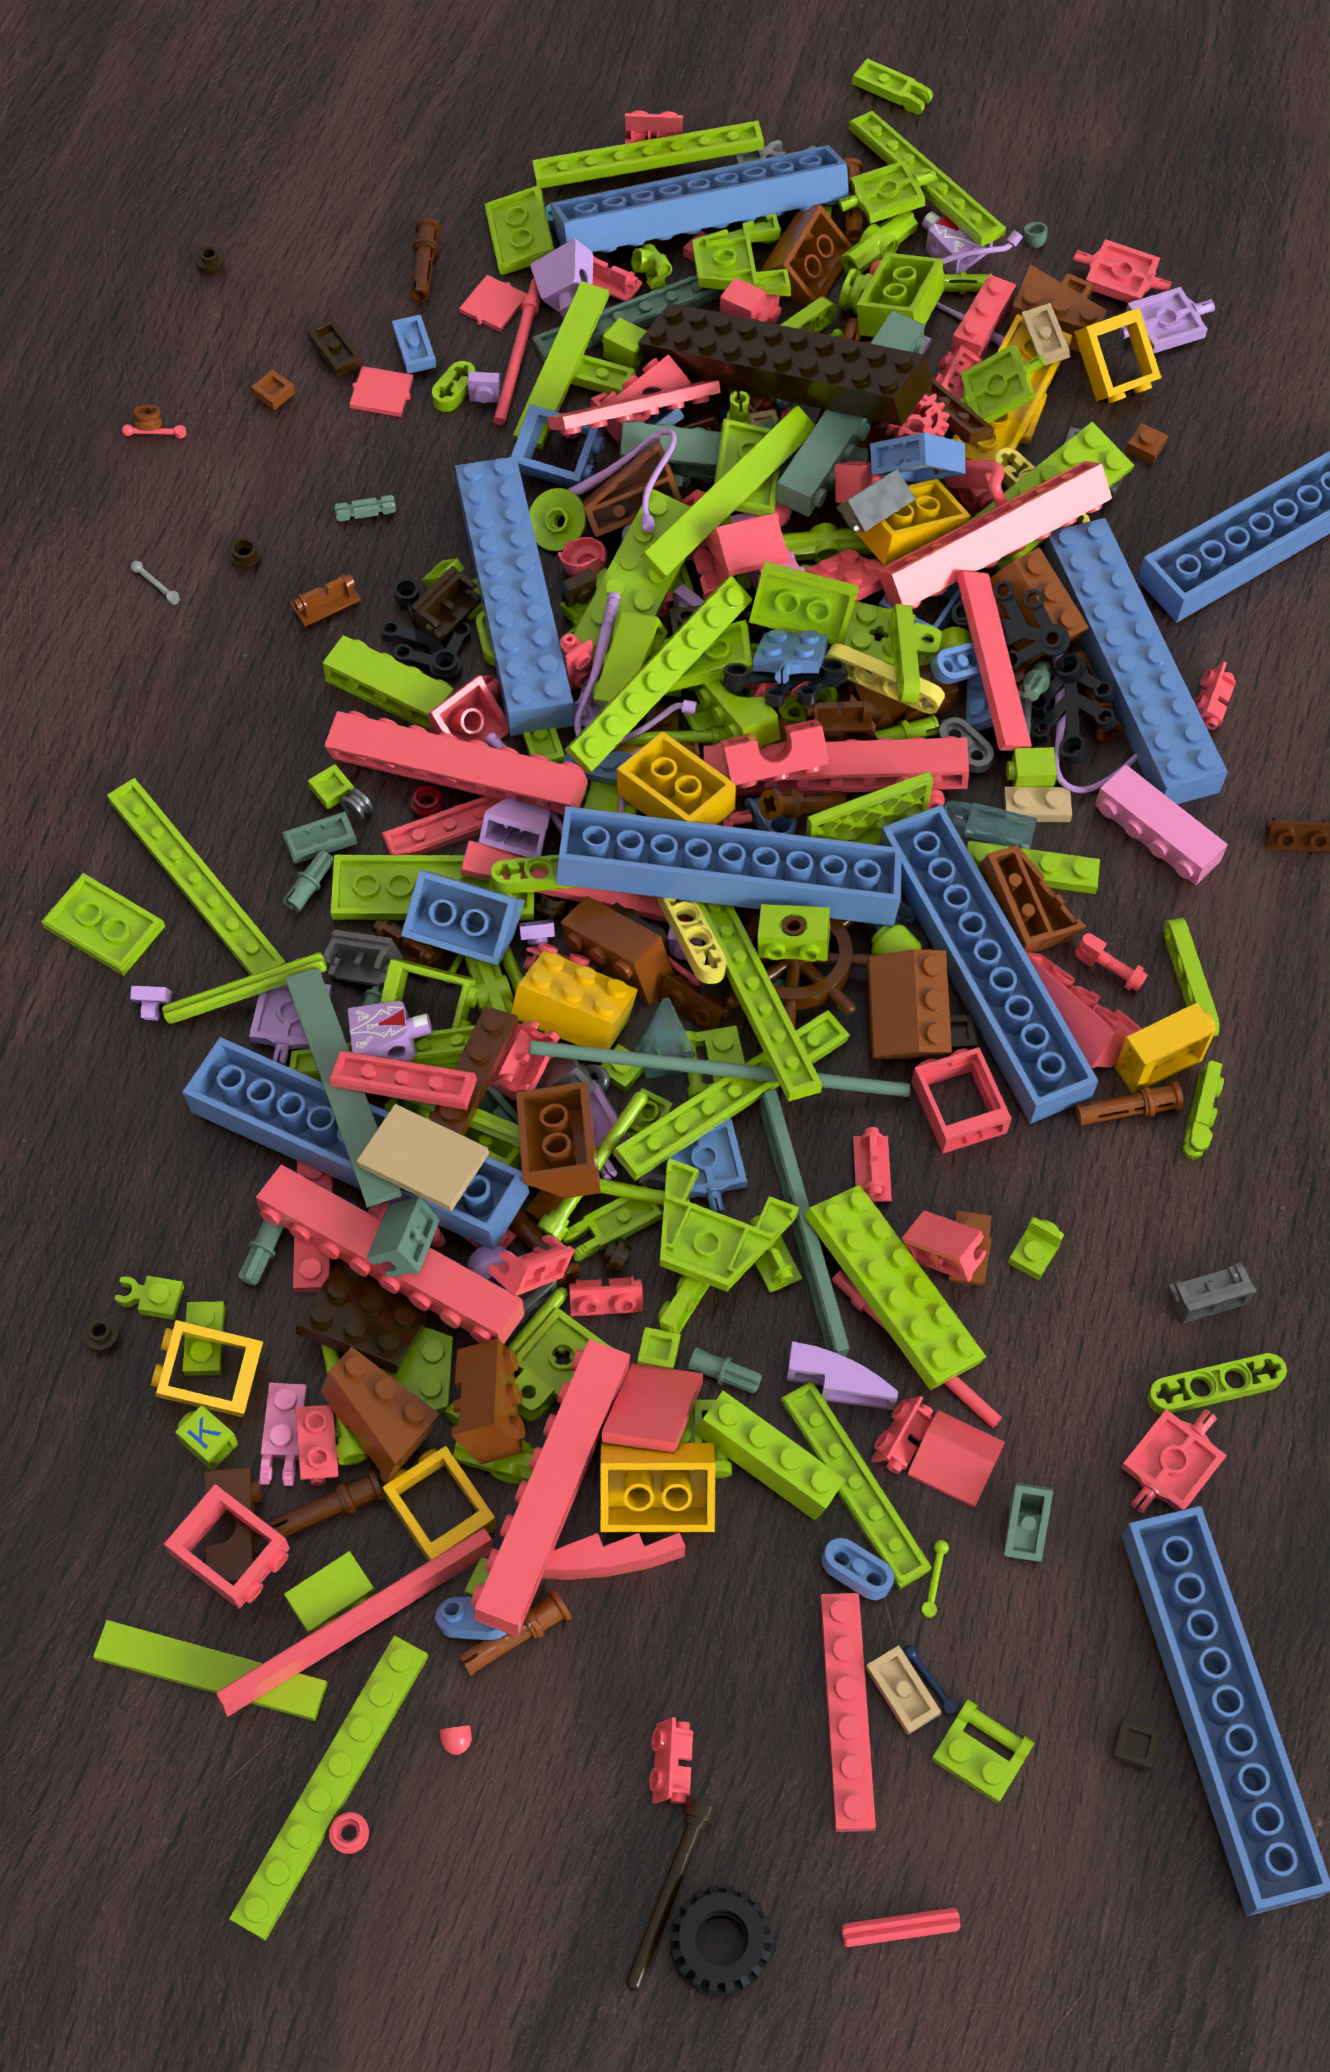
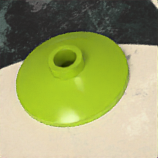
M554 488L543 492L535 499L529 511L536 543L550 551H563L564 543L572 542L581 537L586 527L587 515L583 502L575 493L567 489ZM564 516L565 522L562 527H559L558 520Z

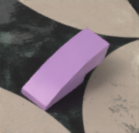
M792 1341L787 1381L803 1384L813 1381L815 1385L823 1386L822 1397L825 1401L894 1410L898 1391L880 1376L838 1353Z

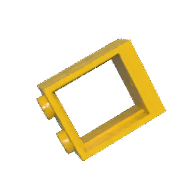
M1140 308L1074 331L1096 402L1106 398L1108 403L1126 398L1125 391L1134 389L1136 394L1152 388V381L1161 378ZM1126 326L1142 377L1113 387L1097 336Z
M1195 1003L1127 1036L1115 1069L1131 1093H1138V1090L1142 1087H1150L1201 1062L1216 1032L1213 1018L1208 1012H1204L1198 1003Z
M176 1320L174 1329L166 1328L160 1350L167 1351L164 1365L156 1364L151 1386L158 1387L156 1397L197 1407L203 1405L209 1410L243 1418L263 1341ZM182 1334L245 1350L232 1401L168 1386Z
M447 1446L438 1451L436 1448L427 1451L418 1459L417 1465L407 1471L405 1469L399 1470L382 1487L386 1500L428 1562L481 1529H486L488 1534L497 1529L495 1516ZM445 1465L477 1513L433 1542H430L399 1495Z

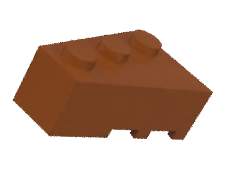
M1030 264L1013 304L1008 330L1017 314L1022 316L1024 311L1051 303L1061 330L1072 335L1068 348L1080 352L1074 331L1105 320L1107 310Z
M659 438L583 501L584 510L595 537L633 523L642 506L647 483L665 454ZM667 461L652 489L683 503Z
M1018 845L988 853L977 866L1025 952L1035 953L1073 941L1085 929L1086 925L1080 918L1078 920L1075 919L1064 906L1065 900L1059 894L1055 895L1043 881L1045 878Z
M586 896L560 922L565 933V942L572 950L580 952L589 958L591 962L613 979L621 980L627 985L638 989L636 996L648 1006L659 997L665 976L674 975L660 935L589 896Z
M499 1338L457 1350L455 1385L457 1387L461 1386V1399L454 1400L453 1410L455 1413L460 1412L459 1425L452 1427L451 1436L481 1465L523 1453L522 1438H525V1427L518 1412V1405L521 1404L522 1397L520 1389L515 1382L514 1374L518 1370V1361L512 1349L509 1350Z
M353 1347L329 1370L321 1390V1394L346 1429L350 1428L360 1442L361 1451L366 1457L370 1456L380 1470L379 1476L385 1485L430 1436L440 1415Z

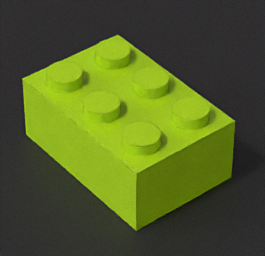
M886 252L856 304L859 335L874 338L892 311L926 324L945 289L943 259Z

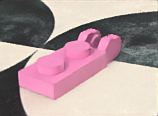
M269 1383L261 1447V1484H270L273 1476V1459H285L282 1480L284 1486H293L296 1462L299 1460L295 1407L306 1406L308 1391L307 1386L304 1384Z

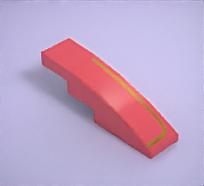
M596 1533L554 1550L542 1579L575 1580L600 1578L645 1570L685 1557V1544L680 1533L644 1546L639 1533L603 1547L599 1535Z

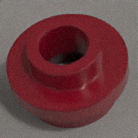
M421 786L411 796V809L420 817L436 814L443 808L442 794L432 786ZM426 801L432 802L429 805H423L422 803Z

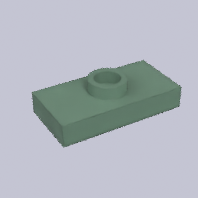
M346 812L282 832L294 865L315 858L321 850L331 853L357 844L356 836Z

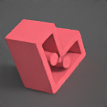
M735 277L720 297L719 313L775 324L781 313V307H779L780 295L767 294L766 291Z

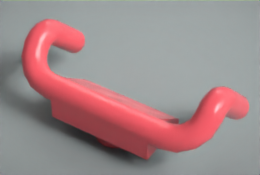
M965 459L966 474L944 478L948 488L988 489L996 507L1008 501L1001 489L1004 469L1001 464L994 460Z

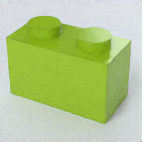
M349 1551L284 1595L303 1628L310 1635L376 1593L374 1587Z

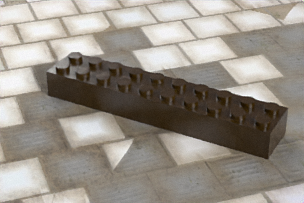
M669 303L638 342L646 365L654 358H657L660 362L669 354L690 380L699 382L719 380L721 387L902 426L933 384L925 354Z

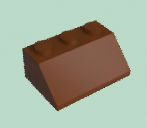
M819 204L795 214L760 272L787 269L791 285V296L780 297L808 306L818 298L827 295L843 268L840 263L841 256L853 246Z
M1040 547L1012 561L990 578L992 589H994L997 582L1002 580L1011 583L1014 588V597L1029 626L1041 629L1033 610L1028 609L1023 601L1024 595L1028 590L1036 589L1044 597V606L1052 623L1062 625L1070 635L1069 646L1076 643L1088 630L1087 623ZM1004 586L1000 588L999 595H1007L1009 587ZM994 595L999 617L1011 620L1002 601L998 600ZM1033 595L1029 598L1030 605H1035L1039 601L1038 595ZM1056 634L1049 636L1048 643H1057L1059 636ZM1024 638L1011 646L1015 651L1019 652L1035 641ZM1043 653L1023 663V665H1029L1030 667L1049 656Z
M913 949L867 957L872 1059L927 1060L934 1058L938 1060L951 1053L946 950Z
M587 1082L516 1092L523 1182L563 1198L601 1193L593 1108Z

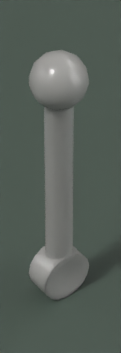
M133 561L131 563V570L135 573H140L166 595L169 604L175 605L180 601L178 592L169 591L143 568V564L140 561Z

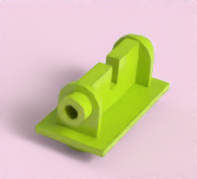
M761 1215L750 1220L752 1226L755 1227ZM781 1235L755 1262L769 1293L802 1280Z

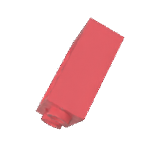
M979 1047L971 1050L966 1048L959 1049L951 1053L949 1057L940 1060L934 1058L927 1059L915 1067L911 1083L942 1154L1007 1133L1012 1118ZM970 1072L988 1113L946 1126L928 1085Z
M214 1484L164 1543L172 1557L238 1609L245 1602L251 1603L256 1599L263 1588V1580L271 1571L275 1573L284 1565L289 1556L287 1552L290 1549L285 1537L216 1484ZM226 1510L269 1542L234 1586L191 1553Z

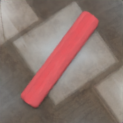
M953 1907L845 1923L842 1925L841 1933L844 1945L846 1947L955 1932L960 1928V1917L957 1909Z

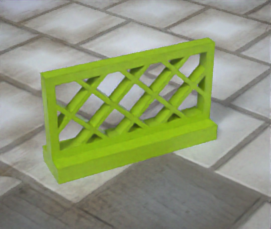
M930 771L808 816L805 836L879 845L882 827L928 810L934 778Z

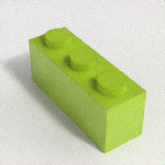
M622 612L619 623H616L613 629V641L610 650L603 659V671L600 680L595 683L593 689V699L601 710L663 646L667 630L658 617Z

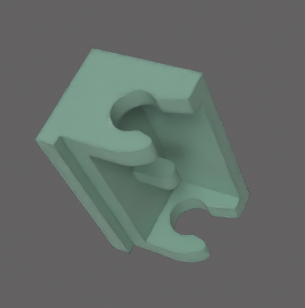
M419 1196L389 1204L367 1259L372 1265L382 1264L383 1262L394 1264L395 1266L387 1268L386 1276L396 1277L411 1272L413 1275L418 1274L440 1222L439 1217Z

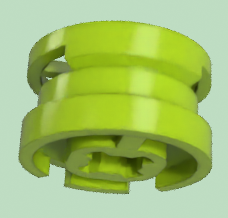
M854 268L849 271L841 290L838 304L839 309L845 311L850 309L857 315L856 304L870 282L872 274L862 275L861 271Z

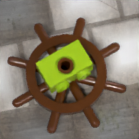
M761 904L760 914L753 908L736 907V911L749 923L745 930L761 962L774 963L766 969L771 982L782 974L786 975L785 987L773 984L794 1028L797 1010L812 1008L828 1000H831L845 1014L850 1015L854 1013L856 1009L855 1004L841 990L850 977L852 967H867V957L878 955L853 953L852 941L846 929L856 921L830 918V907ZM830 940L838 952H828ZM814 965L835 967L827 976H824ZM806 976L813 984L799 987L800 977ZM735 992L725 1000L728 1008L734 1009L740 1005Z

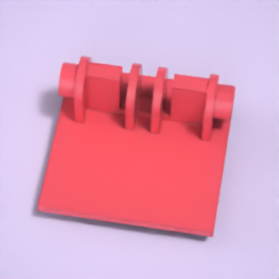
M640 110L625 113V144L683 134V115H677L670 111L662 112L661 114H648Z

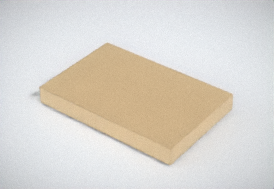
M395 1104L356 1162L359 1168L452 1212L489 1155L488 1147Z

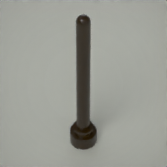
M689 1797L683 1810L685 1815L683 1823L686 1824L685 1830L626 1980V1985L631 1991L639 1990L643 1984L700 1832H705L707 1825L712 1826L717 1809L703 1801Z

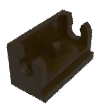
M452 565L411 606L414 626L441 643L482 602L481 596L473 591L477 587L475 582Z

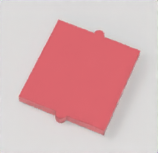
M486 275L461 305L459 312L476 320L479 325L483 323L501 332L521 308L523 298L527 293L512 287L509 282L504 283Z
M362 366L357 382L353 383L354 391L349 404L350 408L401 417L406 401L410 400L409 391L413 382V375Z

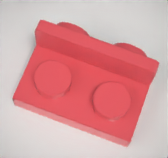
M961 344L953 353L948 351L942 357L938 364L941 370L934 375L933 379L956 398L960 399L964 396V384L960 373L983 360Z

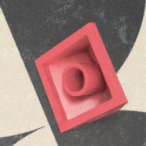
M776 513L716 527L706 538V545L728 576L763 569L765 561L778 565L789 562V556Z
M481 675L476 676L429 712L430 730L433 734L439 735L441 732L454 735L458 740L466 742L479 740L486 743L485 739L491 733H495L500 739L509 733L507 719Z
M938 1410L924 1435L907 1476L975 1508L1005 1442Z

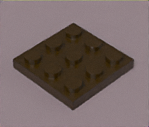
M339 1259L297 1323L296 1334L344 1354L353 1347L379 1368L397 1374L434 1312L430 1309L427 1311L420 1310L410 1302L407 1296L400 1292L393 1294L380 1285L377 1279L370 1275L364 1277L357 1274L350 1268L349 1263Z

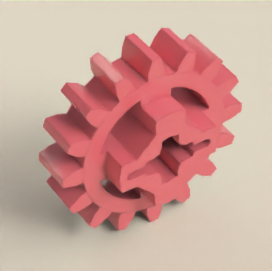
M925 393L902 426L881 423L889 425L885 432L886 435L894 434L895 438L923 432L943 437L949 427V424L946 422L949 418V413L942 412L945 404L944 402H935L937 397L935 393L930 397Z

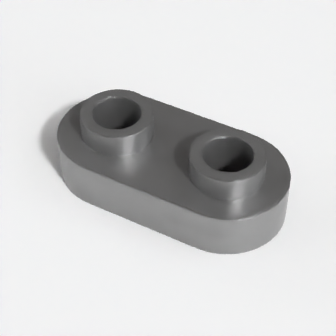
M957 717L944 720L940 725L938 738L946 736L967 737L969 771L981 773L988 770L994 757V749L991 744L965 720ZM978 757L981 760H974L972 758Z

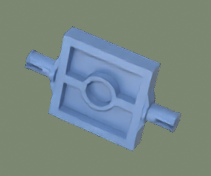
M771 630L764 632L753 658V671L776 673L775 680L780 684L782 679L783 684H785L791 674L819 673L828 648V634H819L816 631L787 633L784 630Z
M728 1119L670 1157V1159L699 1169L698 1178L688 1198L707 1197L710 1210L717 1212L718 1209V1213L724 1214L726 1211L721 1194L726 1191L747 1187V1178L732 1119Z

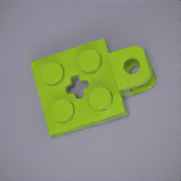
M855 602L843 645L895 666L891 635L892 609ZM915 622L917 654L929 656L927 659L918 657V666L931 663L932 658L938 654L942 632L933 626ZM880 633L885 638H882L881 642L875 641V636L871 634ZM930 637L933 640V643L926 640H922V638Z
M559 1308L552 1312L516 1355L518 1361L517 1371L520 1374L515 1379V1382L520 1389L522 1402L518 1405L519 1416L528 1423L536 1422L546 1413L554 1403V1398L557 1400L564 1381L571 1382L575 1373L571 1370V1365L578 1349L584 1351L589 1339L609 1346ZM566 1351L571 1353L569 1364L559 1365L556 1363V1357L554 1356L556 1352L559 1354H563Z

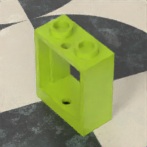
M399 958L390 959L380 1003L402 1002L409 972L462 986L452 1028L471 1026V1022L467 1021L470 1007L474 1008L479 995V988L475 987L477 979Z

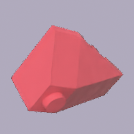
M1026 952L1090 1067L1111 1068L1114 1066L1126 1037L1142 1028L1119 1009L1113 1012L1100 1005L1098 1001L1101 997L1095 992L1088 991L1081 986H1074V977L1042 954Z

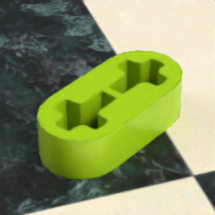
M455 362L433 386L432 401L437 410L442 412L453 411L469 394L468 377L464 375L469 376V372H476L475 367L470 362Z

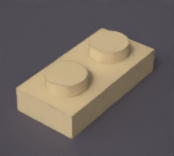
M1051 303L1022 312V320L1036 356L1041 354L1045 359L1046 365L1070 358V350Z
M1064 787L1004 788L1005 821H1071V794Z
M899 1645L866 1665L865 1669L907 1735L941 1714V1710Z

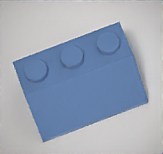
M420 870L401 936L499 965L516 932L525 900L431 871Z

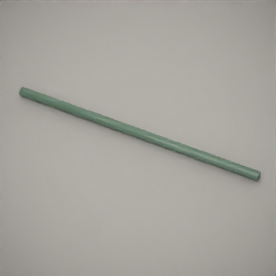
M530 1040L529 1054L778 1082L773 1069L770 1067ZM817 1073L823 1088L909 1097L910 1083Z

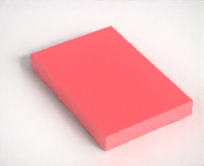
M631 1364L602 1429V1442L675 1453L703 1385V1373Z

